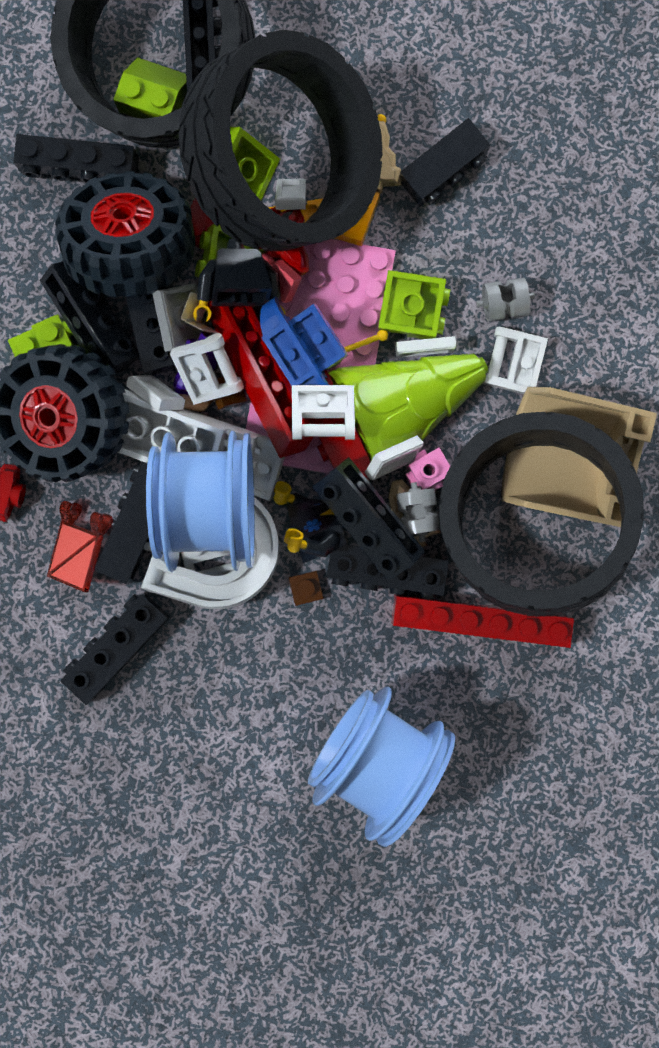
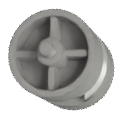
M525 278L507 280L505 285H502L500 281L484 283L482 285V300L476 301L477 307H483L487 322L503 320L507 314L511 318L529 316L530 299L535 298V293H529Z
M417 482L411 483L412 489H409V492L396 494L398 511L403 513L404 516L400 520L409 532L416 534V537L419 536L420 542H425V535H428L427 532L441 530L438 513L433 512V508L437 505L435 489L421 490V488L417 487Z

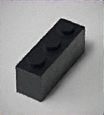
M468 118L404 168L399 175L401 185L419 207L426 202L431 205L442 196V189L448 185L451 187L456 186L465 177L464 172L471 166L477 169L488 159L486 155L490 148V143Z

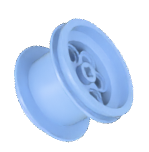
M231 431L228 439V451L177 452L174 437L170 432H167L163 437L161 451L158 446L151 447L146 476V510L149 542L155 559H160L164 554L166 567L170 572H174L177 568L179 552L230 551L232 568L235 571L239 569L240 562H246L247 568H253L255 501L250 433H244L243 440H237L236 432Z
M390 687L382 688L374 696L370 690H366L354 701L326 741L308 778V784L312 787L316 786L313 794V804L315 806L322 805L333 794H336L368 815L365 825V838L369 841L377 839L378 844L383 847H387L399 839L423 810L447 768L455 745L454 733L450 730H444L443 722H432L420 732L387 710L392 696Z

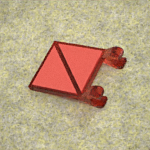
M63 501L59 508L61 524L47 577L88 593L103 536L111 527L113 518L106 513L102 515L101 513L93 512L90 516L91 530L74 524L82 512V506L75 502L72 504L71 502Z

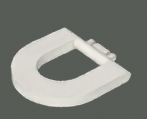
M254 497L255 549L253 568H247L246 562H242L237 571L234 570L221 576H210L177 566L174 572H170L166 567L164 554L160 559H155L152 555L141 588L206 609L232 608L249 601L267 585L277 566L279 539L271 515L263 504ZM146 542L144 550L151 552L150 542Z

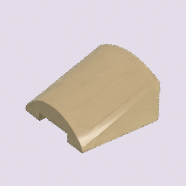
M527 387L516 413L518 415L530 412H555L580 418L594 425L595 428L601 429L617 442L632 462L630 465L635 468L636 473L644 442H651L657 416L655 412L551 387ZM531 446L517 449L507 454L502 478L503 502L621 527L620 505L614 489L603 472L588 459L573 451L554 446Z

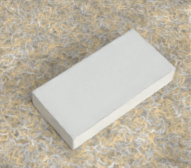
M306 179L277 180L276 210L306 209Z
M452 336L396 342V357L452 353L456 348V338Z
M138 375L128 377L126 386L158 411L181 410L184 408L185 399L155 376Z
M417 435L375 454L364 473L370 480H375L413 462L423 447L424 442Z

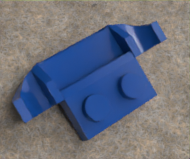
M274 297L262 306L260 327L263 337L261 338L291 386L329 385L325 379L327 376L324 372L349 355L317 304H312L292 319L284 314L277 297Z

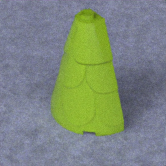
M475 354L427 356L420 357L419 360L390 361L374 365L338 367L336 370L329 371L328 374L334 385L354 386L355 427L364 444L366 453L370 461H372L375 454L417 435L423 441L445 417H450L486 380V373L489 370L482 357L478 358Z

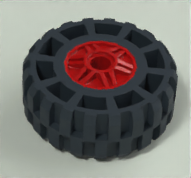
M125 171V173L115 174L114 172L105 174L104 177L98 179L95 177L88 180L87 184L82 187L78 186L72 191L71 196L64 200L55 221V233L66 270L83 287L86 286L87 289L96 294L103 293L112 298H118V296L136 298L138 295L146 293L149 295L163 286L171 285L177 276L180 277L184 273L195 252V235L191 208L185 200V196L163 178L158 179L149 173L138 174L135 171Z
M65 344L31 349L28 353L19 354L13 358L11 365L5 366L0 372V447L4 453L7 452L9 454L10 460L18 468H25V472L34 478L43 476L45 481L55 483L60 480L64 482L74 481L106 466L113 460L114 453L119 452L124 444L122 435L127 434L129 429L126 414L130 413L129 403L125 402L123 396L125 389L122 383H118L115 379L116 373L110 365L104 366L101 363L102 358L93 352L85 354L86 351L82 347L75 345L67 347Z

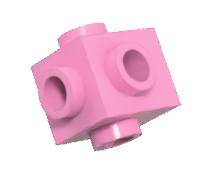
M440 447L428 454L424 449L406 467L409 472L405 476L410 485L417 482V487L421 488V490L433 488L437 490L443 486V479H445L450 465ZM424 467L430 468L431 476L424 473Z

